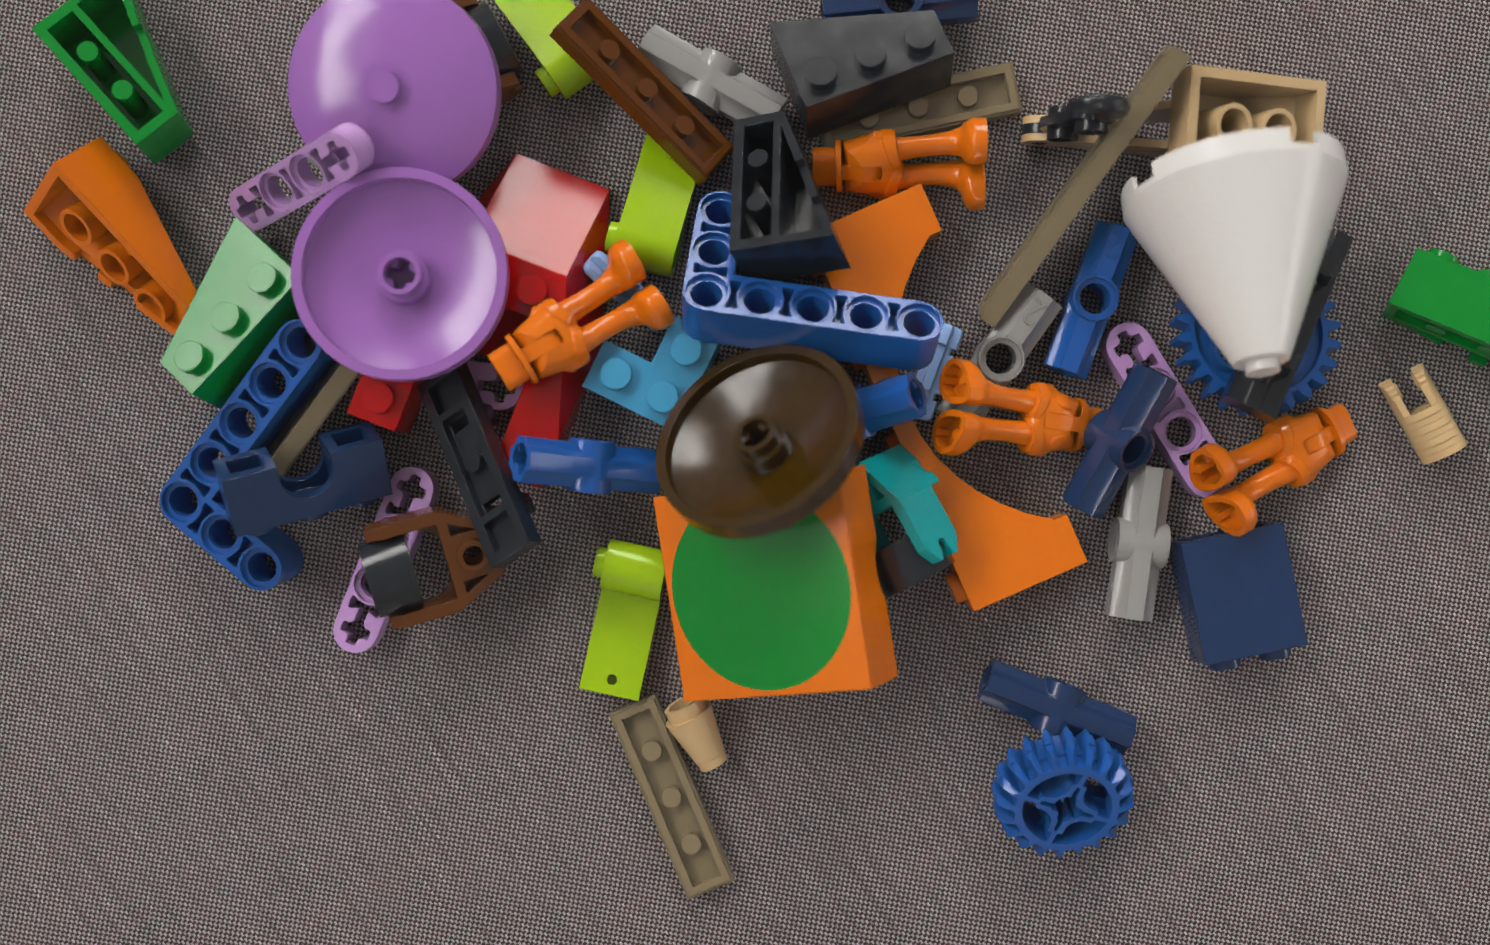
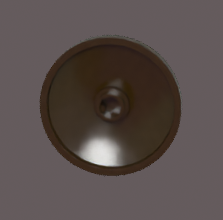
M780 344L755 348L733 356L700 377L682 395L666 419L660 433L656 451V473L660 488L669 503L686 522L709 535L730 539H748L765 536L788 528L825 504L837 492L853 469L859 456L865 433V414L861 398L845 370L834 359L816 349L799 345Z

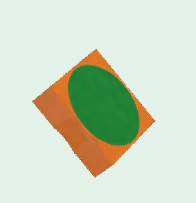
M865 465L854 466L837 492L825 504L803 520L778 532L748 539L721 538L704 533L686 522L669 503L665 495L653 497L685 702L868 690L898 676L887 602L879 583L876 568L877 538Z

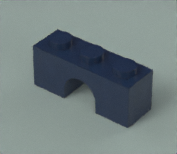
M364 421L318 433L321 446L320 460L312 471L300 477H285L278 474L277 467L266 447L212 460L226 516L236 538L244 535H264L273 531L276 526L298 520H318L330 511L348 506H368L376 502L380 497L393 494L383 442L370 422Z

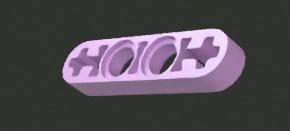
M348 122L340 124L235 188L229 196L230 209L234 217L240 219L254 231L261 230L368 168L373 163L375 157L373 143L367 133L356 124ZM345 146L350 155L339 161L334 151ZM307 158L313 160L320 168L323 181L316 178L311 172ZM277 177L282 178L289 186L292 198L283 192ZM259 196H261L263 201L266 203V205L261 208H259L254 202V199H256Z
M1125 322L1110 328L1104 334L1101 340L1100 351L1120 387H1122L1128 376L1126 369L1132 368L1134 362L1128 354L1118 356L1114 348L1120 344L1117 336L1119 333L1123 338L1132 336L1135 338L1137 344L1133 346L1131 351L1137 362H1143L1148 358L1152 364L1149 367L1178 382L1150 334L1143 326L1132 322ZM1178 382L1151 433L1154 436L1155 444L1171 470H1173L1183 489L1195 497H1207L1217 491L1228 488L1229 484L1214 491H1201L1194 487L1190 479V459H1185L1183 462L1180 460V455L1191 453L1200 445L1217 443ZM1176 417L1186 420L1191 428L1189 441L1180 447L1171 444L1166 436L1168 423Z
M406 467L396 472L390 480L393 494L383 497L374 522L402 514L393 513V506L395 505L398 508L405 507L409 498V492L402 489L403 483L405 481H414L417 476L421 478L419 486L425 489L426 493L424 497H415L412 500L408 512L434 506L439 494L437 478L432 472L421 467ZM416 530L408 533L407 546L412 562L424 531ZM361 556L333 627L334 639L339 647L352 653L364 652L377 645L382 639L390 620L389 616L380 618L376 610L368 612L364 621V628L370 631V636H364L357 641L353 639L354 630L348 628V623L359 620L366 607L356 605V600L358 599L365 605L375 606L372 595L365 587L366 575Z

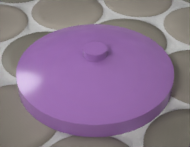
M327 0L313 13L300 32L292 52L288 72V94L291 112L297 130L305 145L340 124L347 122L356 124L370 137L375 151L374 161L368 168L357 175L379 168L411 167L434 172L456 182L480 160L493 138L499 120L502 91L499 68L494 52L480 26L453 0ZM345 146L334 151L339 161L350 155Z
M388 167L367 171L348 179L329 191L316 204L302 224L296 238L291 259L290 279L292 295L300 319L314 341L328 355L347 368L367 377L390 382H415L435 378L456 369L471 359L486 344L504 313L510 285V270L505 244L498 228L483 205L471 193L454 181L434 172L411 167Z

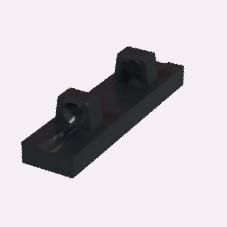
M1331 230L1315 280L1317 284L1313 286L1290 360L1280 365V372L1266 377L1250 378L1246 376L1245 371L1233 369L1220 401L1266 423L1276 419L1354 239L1353 237L1338 230Z
M467 362L446 374L423 381L417 387L491 568H503L517 560L522 554L542 543L530 515V513L533 514L536 511L531 497L528 493L521 492L517 481L512 479V471L508 466L509 462L493 427V424L498 423L493 407L483 403ZM501 497L502 503L500 505L491 506L492 503Z

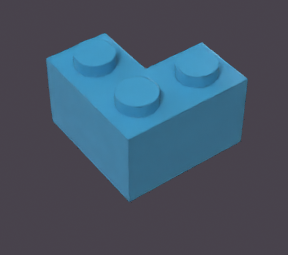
M674 316L675 322L668 327L652 362L606 340L603 342L582 387L664 426L671 410L682 395L711 369L722 344L703 342L691 338L682 327V319Z

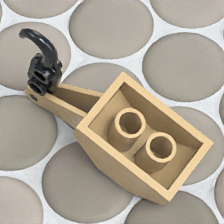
M1195 64L1185 66L1172 84L1171 100L1159 101L1143 123L1170 122L1169 139L1132 138L1122 153L1161 157L1176 149L1208 138L1245 130L1290 127L1292 142L1314 144L1313 133L1316 131L1323 132L1327 81ZM1087 94L1070 98L1067 101V105L1049 107L1048 114L1024 116L1022 120L1021 144L1027 146L1090 149L1099 135L1107 133V125L1113 124L1116 120H1120L1128 115L1131 109L1130 101L1126 96L1120 94Z

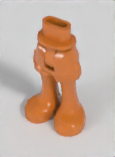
M986 117L970 118L959 128L936 134L900 137L896 135L895 129H881L845 141L837 139L835 140V147H813L812 149L813 176L817 186H836L837 193L842 192L843 180L844 190L848 192L868 194L874 198L882 199L895 195L897 190L908 189L921 183L922 186L954 188L960 193L967 209L971 211L985 209L986 178L984 164L987 163L988 126ZM953 155L961 157L941 162L904 163V160L928 156Z
M621 239L611 245L607 254L608 266L597 280L559 303L549 298L531 309L529 318L512 334L513 338L510 334L504 337L506 344L487 355L509 391H512L528 380L533 385L538 383L537 376L541 379L562 371L575 372L590 361L588 352L628 328L647 325L654 330H663L675 322L673 313L665 298L654 285L649 284L616 309L583 327L578 325L577 322L600 305L646 281L647 276L644 266L634 249L625 239Z
M952 358L944 365L939 379L940 394L945 401L958 405L991 406L1016 411L1020 417L1018 420L980 416L972 412L955 409L946 410L940 413L934 422L932 441L935 450L939 454L946 456L960 455L981 441L1017 444L1021 452L1029 456L1042 457L1048 452L1061 450L1077 452L1082 446L1086 447L1084 443L1085 429L1090 420L1102 409L1088 406V403L1082 398H1072L1061 393L1052 384L1034 382L1028 385L1026 389H1018L993 383L986 379L981 370L970 360Z
M1339 403L1328 409L1315 407L1307 413L1294 416L1282 414L1263 427L1262 436L1239 448L1227 451L1218 444L1208 443L1195 450L1189 460L1190 479L1195 488L1201 491H1214L1234 481L1238 472L1260 461L1270 459L1269 466L1234 486L1207 496L1202 501L1205 512L1221 530L1232 536L1240 537L1253 530L1258 521L1255 501L1287 484L1291 487H1302L1315 480L1318 472L1333 458L1339 457L1345 452L1346 444L1357 438V431L1348 410Z

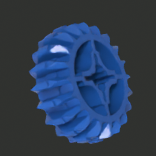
M1066 726L1060 735L1052 736L1044 728L1042 739L1033 741L1024 736L1022 750L1008 748L1007 761L997 762V777L992 779L993 807L1003 830L1006 831L1007 837H1015L1021 849L1032 846L1038 856L1051 849L1059 859L1066 850H1074L1081 856L1083 847L1092 845L1100 850L1102 837L1117 838V825L1128 824V810L1134 808L1133 779L1129 769H1126L1123 756L1117 749H1112L1104 737L1094 740L1087 729H1084L1074 737ZM1087 777L1095 779L1099 782V785L1090 784ZM1025 800L1035 803V807L1025 802Z

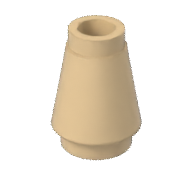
M683 696L665 709L664 713L668 719L666 722L667 729L698 765L701 772L711 771L727 760L710 701L685 702Z

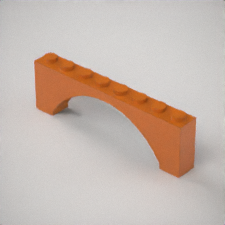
M920 183L834 221L833 225L851 268L813 274L811 276L813 279L821 276L826 288L902 298L915 261L924 245L936 239L942 231L922 184ZM849 362L854 372L862 368L869 385L898 375L896 368ZM913 420L888 427L890 434L883 436L887 450L901 444L918 459L922 468L932 472L939 479V482L932 485V488L957 533L958 551L952 554L956 562L949 566L951 573L944 576L947 587L956 604L964 601L966 607L974 612L1088 562L1067 514L1055 513L1045 518L1003 505L978 492L957 477L934 454L922 438Z

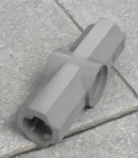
M656 24L647 31L638 49L698 110L708 115L717 117L721 114L734 122V120L783 111L787 105L788 98L745 75L742 68L728 56L708 47L701 50Z
M1027 283L996 327H993L986 338L976 346L970 361L981 370L986 379L1007 387L1009 382L1022 371L1026 358L1062 306L1040 289ZM996 344L1004 345L1011 355V362L1008 368L1000 373L992 372L986 364V354ZM942 399L936 410L942 413L946 410L955 409L986 417L992 407L958 405Z
M1142 466L1134 472H1128L1123 481L1119 515L1113 519L1108 536L1107 555L1109 561L1112 562L1105 615L1136 621L1152 622L1159 569L1164 568L1171 548V529L1166 523L1170 501L1173 470Z

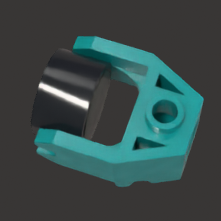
M901 444L854 465H865L877 538L876 568L879 583L886 598L923 581L956 562L952 554L958 551L957 533L932 488V485L939 482L935 474L922 468L918 459ZM893 508L907 536L891 544L877 516Z

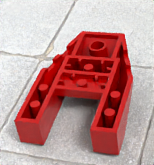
M516 153L481 195L478 201L491 216L505 244L509 261L510 285L507 303L501 320L490 339L477 352L478 354L487 357L488 354L505 345L504 337L510 334L513 338L512 334L529 318L531 309L540 302L552 298L559 303L594 282L585 274L583 266L587 259L597 250L608 254V251H605V241L609 229L610 189ZM605 303L581 318L577 322L578 325L583 327L602 317ZM603 343L588 352L590 361L575 372L562 371L541 379L537 376L539 382L534 385L530 380L525 382L501 443L508 462L510 448L514 446L518 435L567 441L587 388L582 387ZM361 374L347 413L391 431L410 434L423 401L417 387L423 381L390 382ZM529 484L537 488H549V486Z

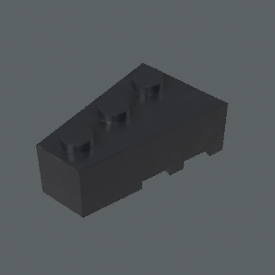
M934 10L769 22L772 55L808 139L951 86L954 51Z
M784 110L734 120L729 251L745 277L776 281L850 269L851 266L804 151Z

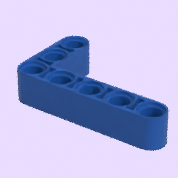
M714 191L706 194L700 200L682 295V327L691 338L703 342L753 349L780 344L799 345L816 349L834 360L903 370H921L933 361L944 325L943 316L936 307L917 300L737 276L738 264L729 251L732 193Z
M301 319L288 321L279 329L164 485L159 497L161 511L170 522L245 585L259 591L271 589L299 574L303 567L304 556L302 550L292 538L277 526L273 531L264 535H244L237 537V540L234 539L228 530L229 520L226 516L212 460L218 459L219 450L223 452L225 457L266 447L268 450L335 361L317 343L313 354L307 350L304 343L307 330ZM278 370L281 371L286 380L284 393L280 392L275 383V375ZM248 410L255 416V431H252L247 424L246 416ZM191 489L194 491V493H195L196 496H197V499H198V506H197V507H196V506L192 503V501H191V498H190V490H191ZM266 554H269L275 560L277 566L276 573L268 567Z

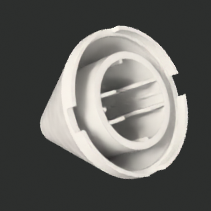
M1290 127L1245 130L1201 140L1176 149L1152 161L1153 177L1139 186L1137 177H1131L1121 192V207L1125 225L1230 365L1236 370L1245 371L1246 376L1250 378L1274 375L1281 371L1280 365L1291 358L1349 177L1343 145L1335 137L1324 132L1316 131L1313 133L1314 144L1292 142Z

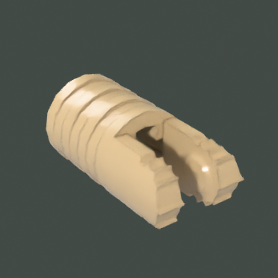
M1420 363L1410 368L1412 372L1411 377L1418 390H1421L1425 395L1427 403L1408 412L1402 401L1403 395L1396 383H1392L1389 378L1379 383L1378 386L1419 460L1425 465L1458 452L1467 446L1468 443L1424 364Z

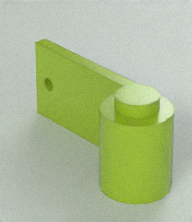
M493 0L540 63L541 67L534 71V73L552 98L560 92L567 100L593 81L549 36L553 29L575 8L571 0Z
M648 134L644 141L620 222L612 221L610 223L605 241V251H609L612 244L625 239L640 258L646 272L672 278L679 259L684 224L696 182Z
M610 539L608 548L598 547L594 561L592 576L601 578V593L579 688L639 701L666 581L662 552L658 548Z

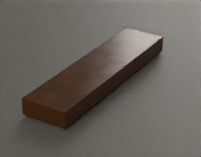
M582 0L550 33L549 36L698 185L702 184L733 150V144L591 0Z

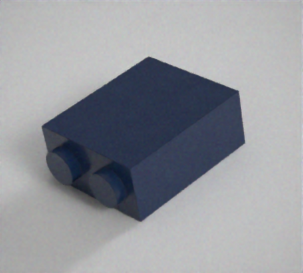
M1257 522L1253 530L1240 537L1232 536L1223 530L1171 540L1169 557L1190 658L1206 666L1209 665L1212 671L1229 670L1241 666V658L1259 655L1260 660H1277L1291 656L1290 648L1308 645L1283 523Z

